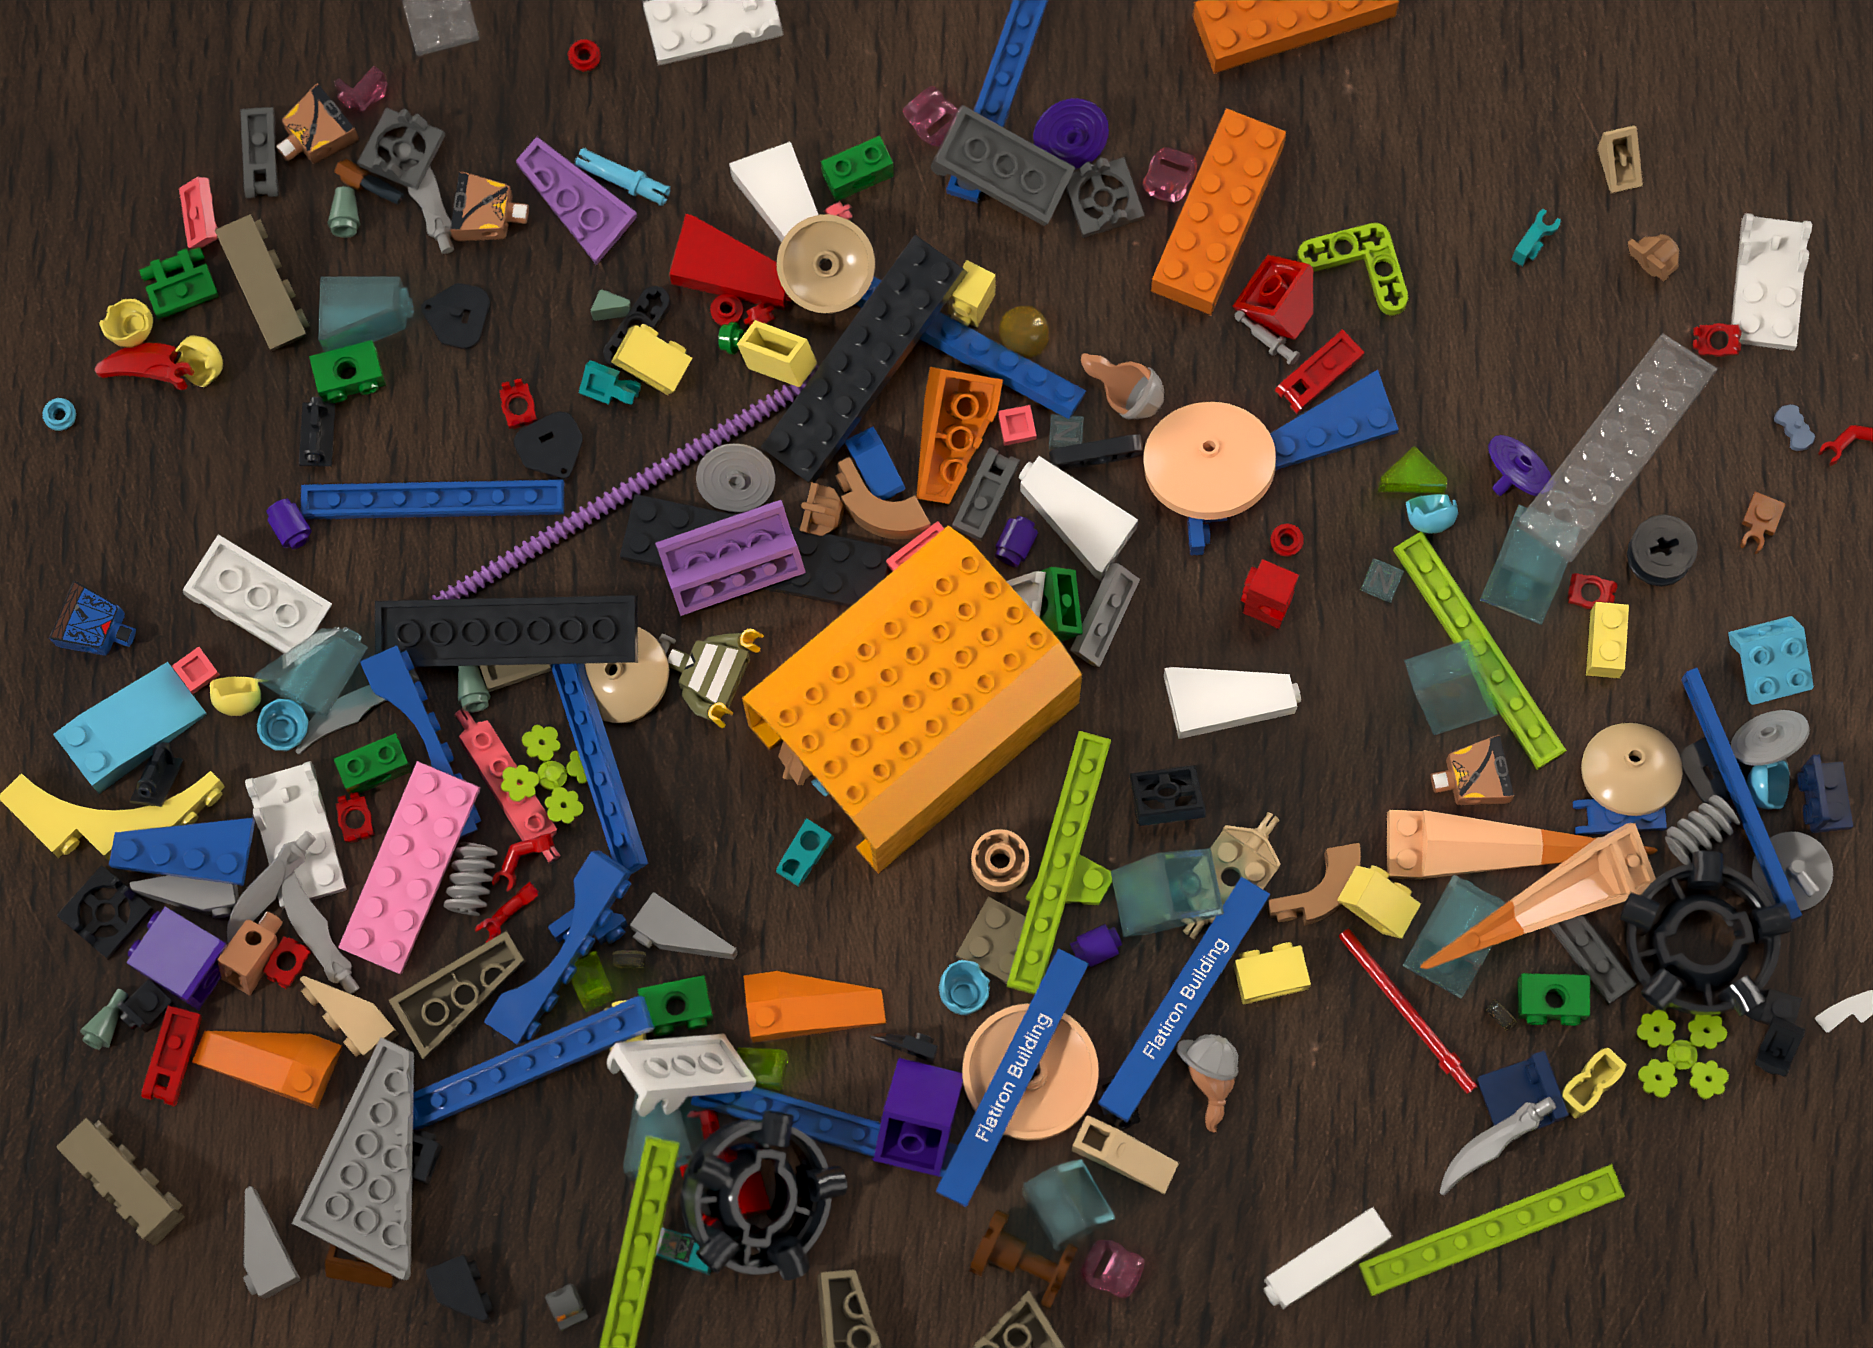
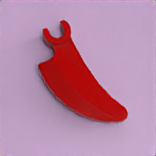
M143 343L134 347L123 348L103 359L95 367L96 374L101 378L112 376L147 377L170 382L180 390L187 389L188 387L184 379L180 377L184 374L194 375L195 373L191 365L186 362L175 364V359L179 353L175 351L176 347L162 343Z

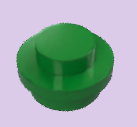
M738 322L723 324L719 331V347L721 350L727 351L728 354H736L739 347L737 343L745 334L744 330L740 329Z

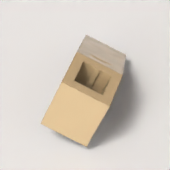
M302 976L300 978L306 986L301 992L313 1006L318 1002L327 1011L322 1017L334 1031L341 1028L348 1038L343 1042L355 1057L362 1053L369 1060L381 1037L391 1041L399 1035L373 1003L308 977Z
M1088 1115L1072 1147L1073 1152L1165 1194L1179 1164L1124 1132Z

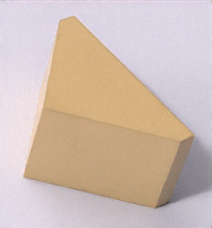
M1634 125L1604 132L1597 149L1610 192L1614 193L1643 186L1637 127Z

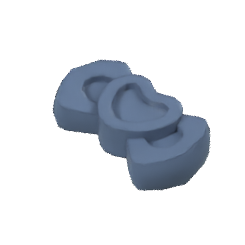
M1791 404L1785 405L1776 412L1774 421L1784 426L1785 434L1791 438L1790 448L1795 451L1807 450L1814 443L1815 434L1810 431L1809 425L1804 422L1803 415L1799 413V407Z

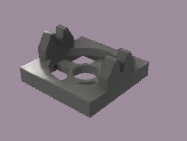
M386 108L358 161L359 167L417 190L445 137V133L428 125L427 121L418 114L414 117L406 109L398 113ZM408 127L402 138H397L393 141L383 137L385 133L394 128ZM418 132L425 140V153L415 150L412 143ZM400 143L410 145V154L405 158H397L393 154L396 145ZM378 146L389 151L392 158L389 164L383 158L378 157ZM411 160L418 162V164L410 169L402 170L399 168L401 164L408 163Z
M1124 157L1110 162L1107 159L1100 158L1096 164L1091 165L1090 162H1087L1080 168V171L1072 173L1066 186V191L1083 238L1144 219L1145 215ZM1101 175L1115 177L1122 182L1124 187L1113 190L1110 187L1104 186ZM1091 178L1094 186L1091 197L1080 200L1081 188ZM1100 191H1106L1111 194L1113 201L1107 207H1100L1095 203L1094 196ZM1128 197L1126 208L1124 210H1116L1114 214L1112 208L1115 206L1116 200ZM1094 208L1099 212H1103V215L1099 219H1095L1086 214L1084 210Z

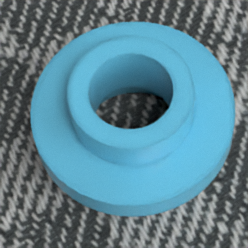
M56 398L48 402L44 407L43 419L49 428L63 431L71 427L75 422L76 410L70 401ZM65 411V417L63 419H55V414L57 412Z

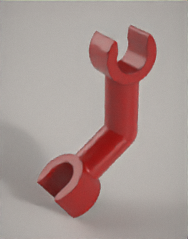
M1851 425L1833 442L1824 443L1818 455H1821L1827 449L1833 450L1836 456L1831 460L1829 466L1834 465L1839 461L1842 451L1853 440H1868L1873 443V428Z
M551 833L512 844L508 849L502 869L493 876V886L498 883L500 875H504L509 879L507 891L512 889L517 881L514 872L520 856L549 850L550 847L554 846Z
M531 882L527 883L513 898L500 907L491 918H487L479 923L475 928V932L482 928H486L489 931L490 936L485 943L501 934L500 927L521 907L535 899L539 891Z

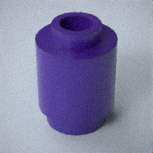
M286 498L274 503L267 509L266 513L269 516L267 521L284 548L298 549L309 541L308 536L312 530L295 503H291Z
M1017 516L1016 519L1009 518L995 546L997 551L994 556L1009 566L1018 567L1020 562L1025 561L1038 535L1037 530L1034 529L1035 524L1022 516Z
M1106 924L1077 936V941L1070 943L1075 956L1089 963L1090 968L1118 955L1117 948L1122 946L1115 928L1108 929Z

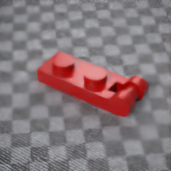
M1342 329L1276 387L1275 392L1281 398L1285 397L1292 404L1290 408L1296 414H1299L1316 397L1364 357L1365 352ZM1299 382L1308 389L1302 395L1294 388Z
M172 1006L167 1007L142 1088V1098L148 1100L158 1098L164 1100V1104L171 1106L177 1104L182 1081L202 1019L201 1014ZM160 1075L170 1077L167 1087L158 1085Z

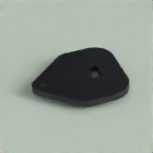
M456 283L423 302L421 310L442 344L460 349H469L474 347L481 338L490 300L483 289L463 283ZM431 306V310L427 311L426 307ZM465 310L470 311L467 324L462 323Z
M566 412L552 413L520 429L514 438L515 449L526 468L560 479H568L571 476L583 443V436L574 418ZM553 433V438L543 443L540 442V438ZM563 469H566L567 473L562 474L561 471Z
M1706 737L1687 746L1680 756L1682 769L1703 803L1709 804V798L1717 795L1723 798L1725 802L1731 799ZM1737 760L1745 779L1748 765ZM1706 766L1714 777L1710 781L1702 769Z

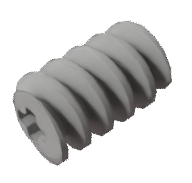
M1713 795L1709 798V804L1702 803L1698 807V812L1691 811L1688 814V820L1680 819L1677 822L1678 828L1672 826L1668 828L1665 840L1673 854L1683 864L1687 865L1691 864L1688 856L1690 853L1693 855V852L1700 851V846H1703L1708 851L1712 850L1709 839L1713 838L1718 843H1721L1723 839L1720 831L1723 830L1727 834L1732 835L1734 832L1730 823L1734 822L1736 825H1740V822L1725 800L1717 795Z
M461 842L460 844L464 847L456 848L454 854L462 860L452 862V868L459 873L449 876V881L456 886L448 887L446 893L454 899L444 901V907L453 912L480 916L481 914L476 912V909L487 907V903L480 900L479 895L490 893V890L481 886L482 882L492 881L493 877L484 873V870L495 868V864L488 861L487 856L497 855L498 851L481 844Z

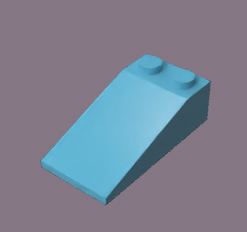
M167 662L81 713L53 735L92 787L100 794L153 755V749L156 745L162 742L169 743L206 716L207 713Z

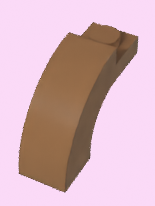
M850 457L838 462L839 474L836 475V479L844 493L850 491L841 496L844 509L859 526L875 535L890 539L916 538L930 527V522L916 496L898 502L881 500L866 488Z
M1355 843L1327 848L1324 853L1326 872L1322 882L1309 892L1268 900L1266 904L1268 918L1277 917L1278 922H1285L1296 919L1297 914L1302 913L1305 926L1321 921L1335 912L1342 905L1337 901L1355 867L1360 866V844Z

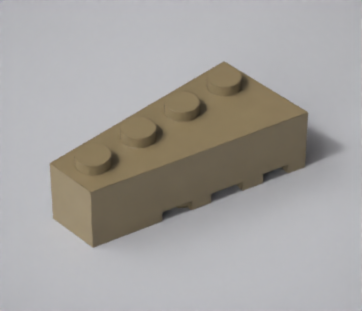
M251 214L216 229V235L270 351L273 352L306 337L304 328L309 327V323L302 308L296 311L290 299L296 297L289 280L285 279L282 281L276 270L282 267L275 250L268 251L263 239L267 238L268 235L261 220L259 219L254 222Z
M506 931L389 999L422 1059L429 1057L525 961Z
M85 1118L56 1148L87 1180H91L94 1183L95 1189L108 1202L117 1207L116 1211L134 1228H138L136 1232L142 1239L156 1246L185 1218L179 1211L183 1205L169 1191L163 1195L155 1187L159 1180L147 1168L140 1171L132 1163L136 1157L123 1144L117 1148L109 1140L113 1134L101 1121L98 1120L94 1124Z
M856 1270L820 1273L817 1276L823 1348H881V1343L873 1326Z
M1030 1291L973 1347L1064 1348Z

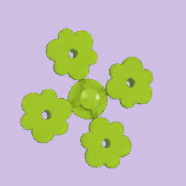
M534 725L531 732H526L523 735L522 743L528 748L527 754L530 757L538 756L540 760L546 762L539 767L537 774L528 772V768L525 765H519L517 769L514 767L505 768L502 774L504 781L501 784V789L504 792H509L511 800L520 802L525 796L528 798L534 796V787L539 782L543 788L553 790L551 796L545 800V806L549 808L547 812L548 818L553 822L562 820L564 823L570 824L574 817L582 814L583 805L577 801L578 794L575 791L567 792L561 786L567 780V773L570 776L577 777V781L580 783L587 782L578 751H573L570 754L571 761L568 762L566 769L559 762L549 761L552 759L554 752L560 749V742L556 740L558 733L553 727H545L543 729L541 725Z
M1656 1010L1652 1015L1644 1014L1641 1017L1642 1024L1637 1029L1638 1037L1642 1040H1648L1647 1043L1652 1048L1658 1047L1659 1044L1669 1046L1667 1051L1668 1061L1660 1063L1659 1060L1652 1059L1648 1066H1644L1639 1070L1638 1077L1644 1082L1643 1090L1645 1092H1654L1660 1098L1668 1096L1670 1088L1675 1087L1678 1082L1677 1078L1673 1076L1675 1068L1685 1070L1691 1067L1693 1077L1690 1079V1085L1692 1088L1697 1089L1698 1095L1701 1098L1709 1099L1713 1094L1721 1095L1724 1092L1725 1087L1723 1084L1728 1081V1072L1723 1068H1718V1064L1715 1061H1708L1706 1064L1702 1062L1696 1063L1698 1054L1695 1046L1702 1047L1705 1045L1708 1049H1714L1717 1042H1722L1726 1039L1727 1031L1721 1026V1017L1717 1015H1696L1695 1021H1691L1688 1024V1030L1692 1033L1690 1036L1691 1043L1686 1040L1673 1042L1674 1035L1672 1032L1675 1030L1676 1024L1674 1021L1668 1020V1015L1665 1011Z

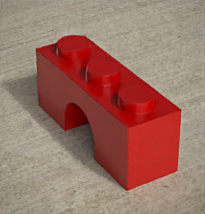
M1262 559L1258 568L1251 567L1244 583L1245 587L1240 600L1245 603L1243 613L1276 628H1280L1293 599L1299 575Z

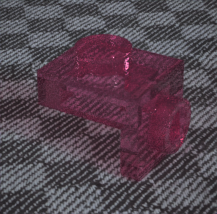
M375 66L369 70L353 89L339 78L334 83L339 93L337 98L346 107L351 109L355 106L362 113L372 102H377L382 98L388 85L384 73Z

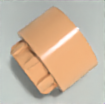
M1002 829L992 830L982 835L975 843L971 855V866L975 879L981 886L993 892H1007L1018 887L1024 881L1029 869V852L1021 837L1011 831ZM996 854H1004L1009 858L1010 863L1004 868H996L992 865L991 858Z

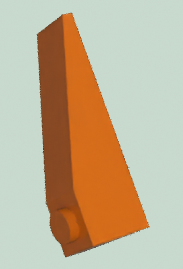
M780 971L744 976L750 1036L753 1043L886 1024L882 990Z

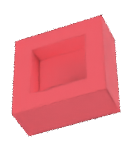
M1030 405L998 411L1004 446L1036 440L1037 435Z
M200 647L172 665L192 694L220 676Z

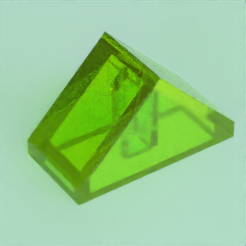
M1413 446L1381 476L1378 492L1444 493L1447 487V477Z
M594 951L578 958L574 964L577 967V971L571 981L585 1012L617 999L597 952Z
M737 1047L736 1052L756 1079L754 1086L782 1091L789 1060L787 1051L782 1049Z

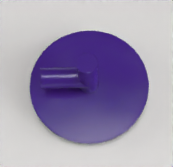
M1078 98L1066 99L1052 105L1042 114L1034 129L1033 143L1035 146L1078 169L1085 163L1092 162L1105 147L1109 133L1108 121L1103 111L1091 101Z
M1497 435L1491 439L1488 445L1491 459L1503 474L1492 487L1496 494L1502 496L1512 485L1530 495L1538 497L1547 496L1553 490V479L1550 471L1539 456L1529 447L1505 435Z

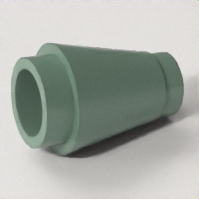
M338 187L335 190L328 219V226L331 228V233L335 236H354L360 227L355 191L350 187Z
M458 666V704L462 706L463 711H468L469 713L486 709L489 706L488 700L491 696L478 666Z

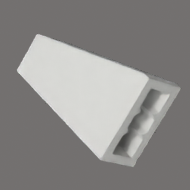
M791 142L729 163L733 180L781 242L796 224L804 219L818 215ZM827 258L822 259L819 265L824 263Z
M1038 456L1034 464L1028 462L1019 475V479L1022 480L1020 491L1093 576L1101 581L1110 563L1115 561L1137 529L1138 519Z
M1179 667L1165 668L1164 680L1179 739L1295 714L1297 703L1301 702L1298 684H1292L1290 674Z
M1372 1207L1266 1277L1264 1281L1268 1286L1263 1289L1274 1306L1280 1304L1282 1309H1285L1386 1244L1392 1236Z

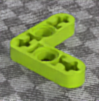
M1366 224L1308 239L1300 245L1297 260L1298 262L1310 264L1313 271L1364 259L1380 310L1387 315H1397L1405 309L1408 300L1407 289L1390 233L1382 224ZM1370 233H1375L1376 237H1382L1378 246H1375L1373 241L1362 244L1361 251L1358 250L1359 245L1356 236H1360V242L1367 241ZM1339 240H1347L1351 243L1353 250L1347 255H1341L1336 252L1334 244ZM1324 244H1329L1330 259L1327 258V252L1319 254L1316 262H1312L1310 257L1305 258L1308 249H1313L1314 253H1320L1325 250ZM1379 262H1388L1392 266L1393 272L1387 277L1379 276L1375 271V265ZM1394 281H1397V283L1392 284L1393 295L1395 297L1400 296L1396 306H1393L1391 301L1385 302L1389 293L1387 285Z

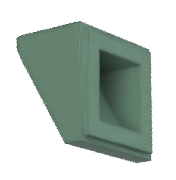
M602 289L599 291L591 308V315L593 320L626 317L631 310V304L628 299Z

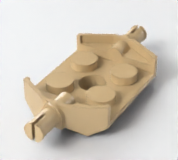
M1268 812L1258 828L1255 829L1225 825L1221 834L1182 886L1190 905L1195 911L1194 917L1183 930L1185 934L1188 935L1196 925L1190 934V937L1195 939L1205 924L1214 921L1235 886H1227L1221 879V875L1225 870H1236L1240 878L1242 876L1261 889L1265 888L1281 864L1268 840V835L1280 821L1276 816L1266 826L1273 817V814Z

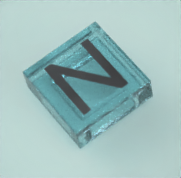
M1051 415L1049 449L1082 444L1084 417L1071 416L1070 419H1067L1062 415Z
M1373 558L1360 590L1391 603L1404 570Z

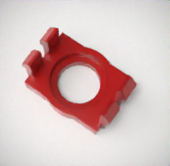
M1722 323L1700 325L1699 328L1694 327L1693 336L1698 337L1699 341L1693 340V349L1698 350L1699 355H1713L1716 357L1739 355V351H1741L1739 340L1742 330H1740L1739 325H1725ZM1723 331L1728 335V344L1723 349H1714L1711 345V337L1714 333Z
M522 378L514 380L515 386L513 387L510 386L509 381L501 383L503 389L499 390L502 410L509 429L520 428L522 425L528 426L537 421L534 400L530 394L528 383L523 384ZM515 398H523L527 401L528 408L525 413L515 415L509 410L510 402Z
M1578 573L1571 575V583L1567 594L1568 603L1580 605L1586 609H1592L1595 602L1614 603L1615 596L1613 593H1616L1618 585L1614 581L1601 579L1594 575L1587 576ZM1586 584L1596 585L1600 590L1599 599L1593 602L1585 600L1581 594L1582 587Z
M359 792L351 793L350 800L346 798V795L337 797L339 803H335L338 813V824L342 829L345 843H354L359 839L365 840L375 835L372 826V815L368 809L366 797L360 796ZM354 810L361 811L365 816L364 824L358 829L349 828L346 824V816Z
M283 937L278 947L271 953L270 959L263 969L267 979L274 983L277 981L278 985L284 989L290 987L296 976L302 971L304 963L311 953L310 949L305 945L299 944L293 938ZM284 952H291L296 957V964L289 971H283L277 966V959Z
M715 1110L691 1111L687 1115V1118L700 1117L704 1140L720 1128Z

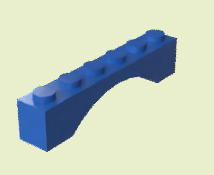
M394 646L360 661L373 693L391 702L405 713L416 726L425 742L431 767L464 780L461 773L454 775L449 762L455 759L448 743L441 744L436 732L441 730L440 724L434 711L427 713L423 701L427 700L428 697L421 681L414 683L409 671L415 668L407 650L401 653L398 646ZM475 805L471 809L459 839L479 831L476 823L481 822V818Z
M591 851L574 878V916L569 934L560 952L551 964L536 978L517 989L502 993L484 1021L486 1024L516 1044L523 1043L526 1040L531 1041L541 1028V1024L538 1022L544 1011L549 1013L557 1003L559 995L556 993L562 983L568 984L577 971V967L574 964L580 955L585 956L595 942V939L592 938L598 926L603 928L611 918L613 911L610 907L616 898L622 899L631 885L628 879L633 872L601 851Z

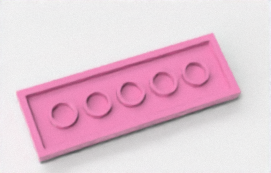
M417 761L338 948L396 973H403L480 787Z

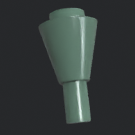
M117 989L107 1007L102 1008L80 1030L84 1035L82 1040L87 1045L97 1050H100L102 1046L110 1047L119 1017L118 1013L121 1010L117 1005L121 1000L125 1003L129 997L126 992Z

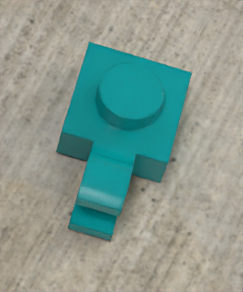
M1542 209L1539 211L1535 223L1532 224L1515 249L1511 260L1520 266H1523L1528 258L1534 260L1544 245L1540 242L1541 238L1556 233L1561 219L1557 218L1554 224L1550 226L1545 225L1542 219L1546 214V210Z
M589 360L585 366L579 393L609 404L613 397L624 403L633 404L634 397L639 395L641 384L632 380H618L620 371Z

